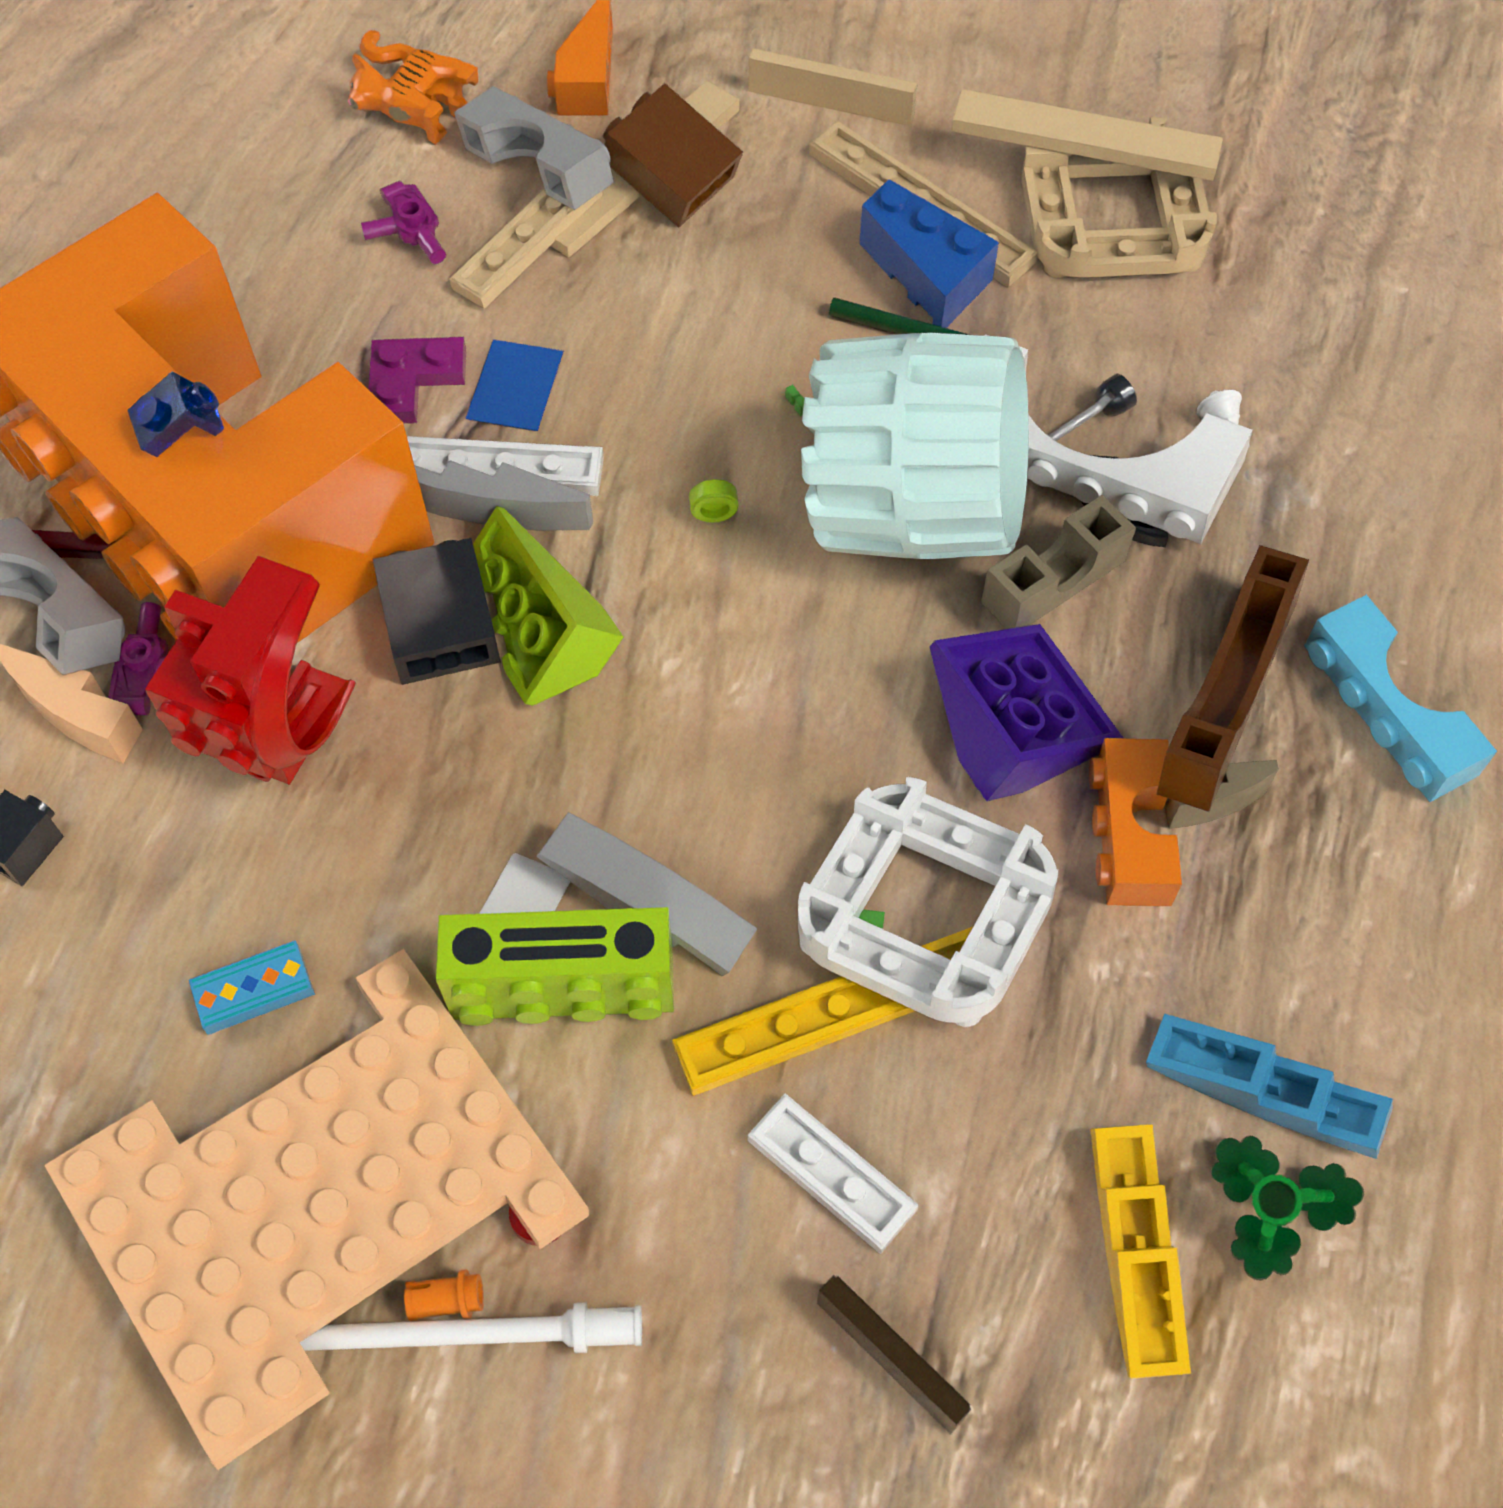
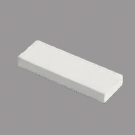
M786 1093L748 1134V1142L879 1254L885 1250L918 1210L919 1205Z

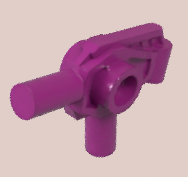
M399 180L380 188L381 196L385 204L392 210L393 216L361 222L365 241L386 235L398 234L404 243H409L412 246L419 244L431 263H441L446 257V252L435 237V229L439 225L438 216L416 185L403 184Z
M153 602L141 604L136 634H129L124 642L121 643L120 661L114 662L108 695L110 699L128 704L134 715H149L151 703L145 688L168 653L169 646L167 642L157 635L162 608Z

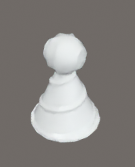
M1236 390L1213 391L1210 396L1199 404L1196 414L1201 419L1207 413L1238 424L1242 395Z

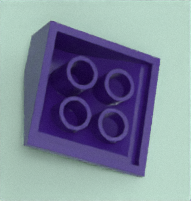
M1041 624L934 640L929 647L958 760L986 801L1026 792L1098 756L1104 738H1124Z

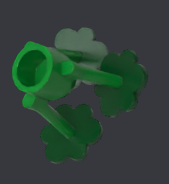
M1245 1136L1241 1142L1229 1137L1220 1140L1216 1145L1215 1153L1218 1162L1214 1163L1211 1168L1213 1179L1223 1183L1225 1195L1234 1202H1244L1252 1195L1253 1207L1256 1214L1261 1218L1259 1219L1254 1215L1240 1217L1235 1225V1234L1238 1239H1235L1231 1244L1232 1256L1237 1260L1244 1261V1270L1250 1278L1261 1281L1269 1278L1273 1272L1278 1275H1286L1292 1270L1293 1262L1290 1257L1295 1256L1299 1252L1301 1239L1293 1229L1282 1226L1292 1223L1299 1216L1301 1210L1308 1211L1309 1223L1321 1231L1331 1230L1336 1226L1337 1222L1349 1225L1356 1219L1354 1206L1362 1202L1364 1188L1358 1180L1346 1178V1171L1340 1164L1331 1163L1325 1169L1315 1165L1305 1167L1299 1175V1184L1302 1188L1299 1189L1298 1185L1290 1178L1276 1175L1280 1168L1278 1157L1272 1151L1262 1149V1143L1257 1137Z

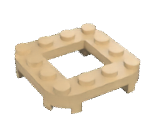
M1150 117L1149 124L1164 127L1167 122V118ZM1026 145L1021 180L1033 248L1038 252L1037 257L1044 264L1043 269L1047 275L1061 278L1064 276L1104 277L1170 274L1184 271L1193 272L1201 267L1203 259L1209 250L1217 222V213L1209 212L1201 178ZM1151 175L1162 227L1085 231L1083 219L1077 218L1070 178Z

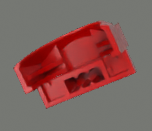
M257 556L225 607L175 589L164 608L175 628V635L178 639L145 688L147 695L157 710L156 716L165 724L172 737L171 742L175 747L191 756L198 757L201 753L217 758L223 766L241 775L248 773L252 777L264 782H269L273 778L290 785L306 757L317 751L327 741L344 711L356 682L351 679L345 680L313 668L310 663L300 660L289 678L301 630L320 587L319 582L311 574Z

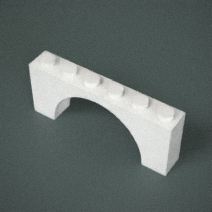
M1020 347L1023 352L1026 373L1028 349ZM1206 413L1199 425L1189 435L1162 451L1141 457L1113 459L1086 455L1061 445L1046 435L1028 414L1029 453L1027 479L1040 486L1051 487L1075 496L1085 503H1090L1103 495L1127 519L1141 521L1165 530L1175 537L1186 538L1201 544L1245 461L1252 429Z

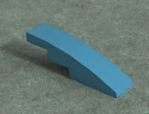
M1168 1014L1163 1016L1146 1061L1148 1068L1202 1094L1282 1127L1374 1159L1378 1157L1393 1109V1098L1334 1082L1333 1071L1276 1055V1046L1273 1044Z

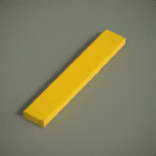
M973 927L922 945L921 947L951 960L955 951L960 952ZM840 976L673 1039L672 1043L692 1096L915 1012V1010Z

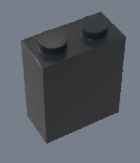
M472 538L458 541L447 540L435 546L412 551H397L388 556L373 559L392 655L402 685L501 663Z

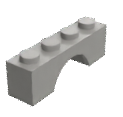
M494 86L454 112L465 148L491 164L513 157H535L546 194L573 210H576L614 183L609 164L611 160L610 154L601 141L583 134L571 125L547 115L543 110H538L521 101L516 96H511Z
M18 517L0 520V596L15 597L38 605L36 648L62 675L120 661L121 639L125 635V624L121 614L113 609L90 584L86 583L68 566L64 559L60 558L42 541L39 535L35 534Z

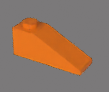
M596 0L556 51L555 70L547 71L548 97H556L558 115H608L613 39L611 0Z

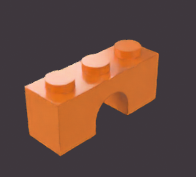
M1104 738L1098 758H1091L1089 785L1090 789H1098L1099 805H1094L1092 829L1094 837H1102L1103 853H1098L1096 858V881L1098 886H1105L1107 905L1172 906L1182 886L1178 836L1148 832L1136 822L1133 816L1134 812L1140 810H1163L1167 798L1157 795L1166 751L1169 747L1168 739Z

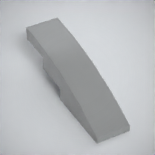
M451 460L441 475L414 465L426 511L436 515L485 525L495 507L499 506L505 508L528 530H590L593 524L590 494L504 462L501 463L494 476Z
M569 812L536 856L607 909L669 907L672 948L678 944L722 976L731 971L757 930L755 926L663 864Z

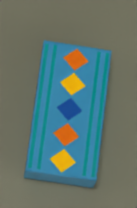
M296 940L189 980L202 1028L207 1035L315 995Z

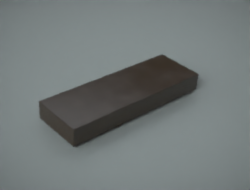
M833 1275L819 1290L817 1304L951 1435L967 1417L971 1410V1404L839 1276L835 1277Z

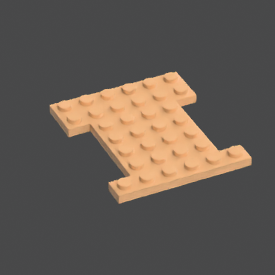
M404 949L356 977L359 989L381 1019L380 1022L183 1143H178L155 1103L151 1100L44 1165L210 1461L217 1470L330 1394L302 1348L301 1341L507 1203L539 1249H542L589 1216V1209Z

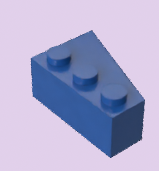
M890 179L862 204L859 244L891 279L896 277L908 290L909 300L915 306L920 304L933 318L932 324L947 328L993 280L999 242Z

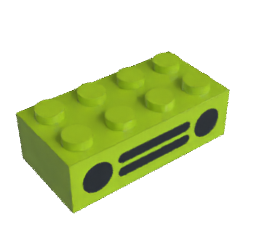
M669 907L439 915L436 981L453 1019L471 1026L487 1025L492 1023L495 1018H516L517 1021L527 1024L543 1023L552 1016H572L573 1019L583 1022L599 1021L608 1014H628L629 1017L638 1020L655 1019L660 1017L662 1013L674 1012L673 948Z

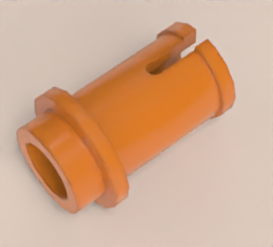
M467 1269L460 1270L456 1277L417 1282L413 1280L407 1281L405 1284L404 1303L406 1315L410 1322L422 1318L461 1314L463 1319H470L473 1312L482 1311L484 1307V1290L480 1274L470 1275Z

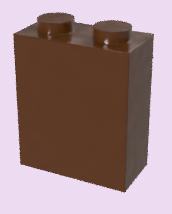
M666 83L652 94L649 92L644 93L634 104L632 112L624 119L621 117L615 118L603 134L605 139L604 145L611 158L610 168L677 227L683 225L734 178L743 154L739 147Z

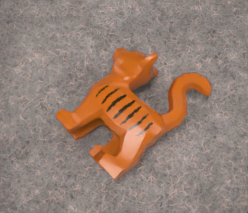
M369 30L363 35L359 45L363 56L372 63L385 65L398 61H403V63L390 79H385L375 68L355 53L352 61L356 71L350 80V94L347 100L349 105L354 110L367 112L381 111L396 122L421 127L426 131L427 139L436 145L447 134V129L439 122V117L443 112V106L440 103L446 104L449 107L450 114L455 117L454 112L468 103L463 97L462 86L468 83L476 86L479 82L478 67L457 58L438 55L429 50H416L402 43L384 47L376 46L381 35L376 30Z

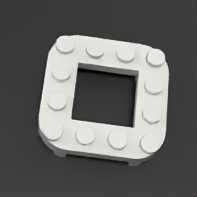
M906 777V784L888 785L874 791L867 787L855 799L852 817L810 884L804 882L798 899L800 947L804 953L827 970L935 1020L956 1023L963 1027L973 1026L980 1021L982 1016L991 1012L1004 997L1051 907L1059 869H1056L1052 855L1042 844L1043 835L1027 824L1024 825L1021 833L1018 834L927 795V782L917 778ZM901 845L995 886L960 952L955 951L951 960L858 918Z

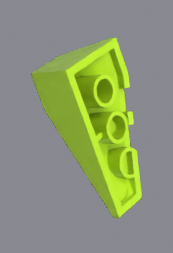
M496 506L473 543L484 591L493 594L497 615L492 619L494 631L504 637L507 653L502 657L505 673L523 702L534 706L597 677L624 636L604 607L505 508Z

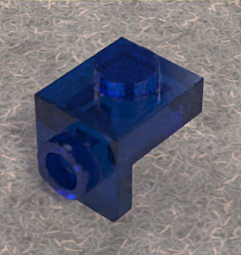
M173 371L127 409L140 449L155 457L163 453L193 426H197L214 436H217L224 430L217 409L219 402L215 394L205 384L198 381L193 383Z

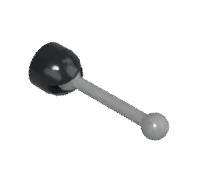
M1114 374L1103 381L1097 388L1095 393L1096 404L1048 436L1057 441L1101 411L1105 415L1110 416L1125 413L1137 403L1134 388L1124 376Z

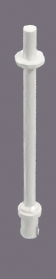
M584 1302L574 1303L573 1309H568L563 1316L325 1325L301 1341L300 1344L304 1351L563 1341L568 1347L574 1348V1353H587L588 1346H642L641 1305H635V1307L588 1309L587 1303Z

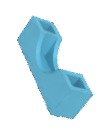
M1366 594L1317 619L1304 647L1308 650L1313 664L1317 668L1324 670L1337 686L1343 701L1349 707L1355 709L1370 727L1375 741L1381 747L1386 748L1402 767L1407 781L1413 787L1419 789L1429 802H1432L1478 777L1497 753V750L1464 711L1440 712L1430 710L1412 702L1397 689L1388 673L1386 656L1398 632Z

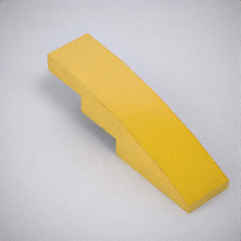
M1153 1124L1090 1128L1106 1256L1127 1375L1129 1378L1191 1374L1178 1250L1176 1247L1171 1246L1165 1185L1159 1184Z

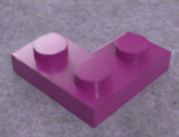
M464 337L372 340L368 390L403 421V424L417 423L419 386L465 385L466 345Z

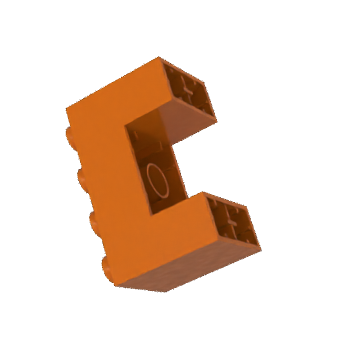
M158 192L0 288V418L6 414L9 419L8 423L0 427V451L25 481L30 482L42 474L49 482L54 479L59 482L45 491L59 516L79 539L84 541L94 533H97L107 544L116 541L102 551L103 558L118 580L136 600L141 601L151 593H154L165 605L176 589L225 607L257 556H261L311 574L320 584L298 639V642H300L378 585L373 559L385 557L397 551H412L435 544L403 421L340 362H336L237 430L214 409L262 376L216 246ZM165 610L160 614V618L176 641L178 637L175 635V628Z

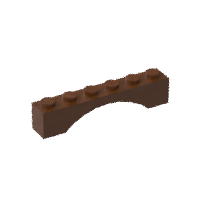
M1259 545L1245 576L1237 602L1209 672L1188 711L1183 714L1166 751L1157 795L1207 812L1210 811L1296 607L1309 559Z

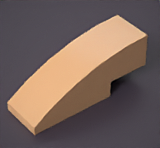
M0 644L1 663L25 698L49 723L67 737L91 751L124 764L143 730L128 704L107 698L91 672L80 670L62 675L47 658Z

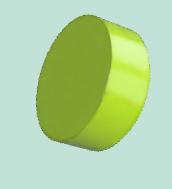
M706 480L695 485L689 492L691 514L704 522L715 523L727 520L739 508L737 489L732 483L725 480Z

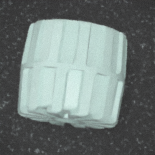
M910 333L836 339L824 343L820 347V361L814 358L809 372V380L814 398L804 397L802 417L803 424L814 434V445L801 448L802 477L805 483L810 485L805 496V505L809 523L814 529V537L824 550L830 552L915 559L1004 555L1013 551L1022 526L1029 453L1028 388L1023 352L1018 346L1017 340L999 336Z

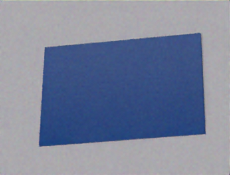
M493 339L466 419L538 431L564 351Z

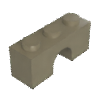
M1101 495L1064 520L1063 528L1058 538L1040 555H1037L1026 544L987 570L981 603L1006 629L1029 626L1124 563L1136 527L1106 497Z

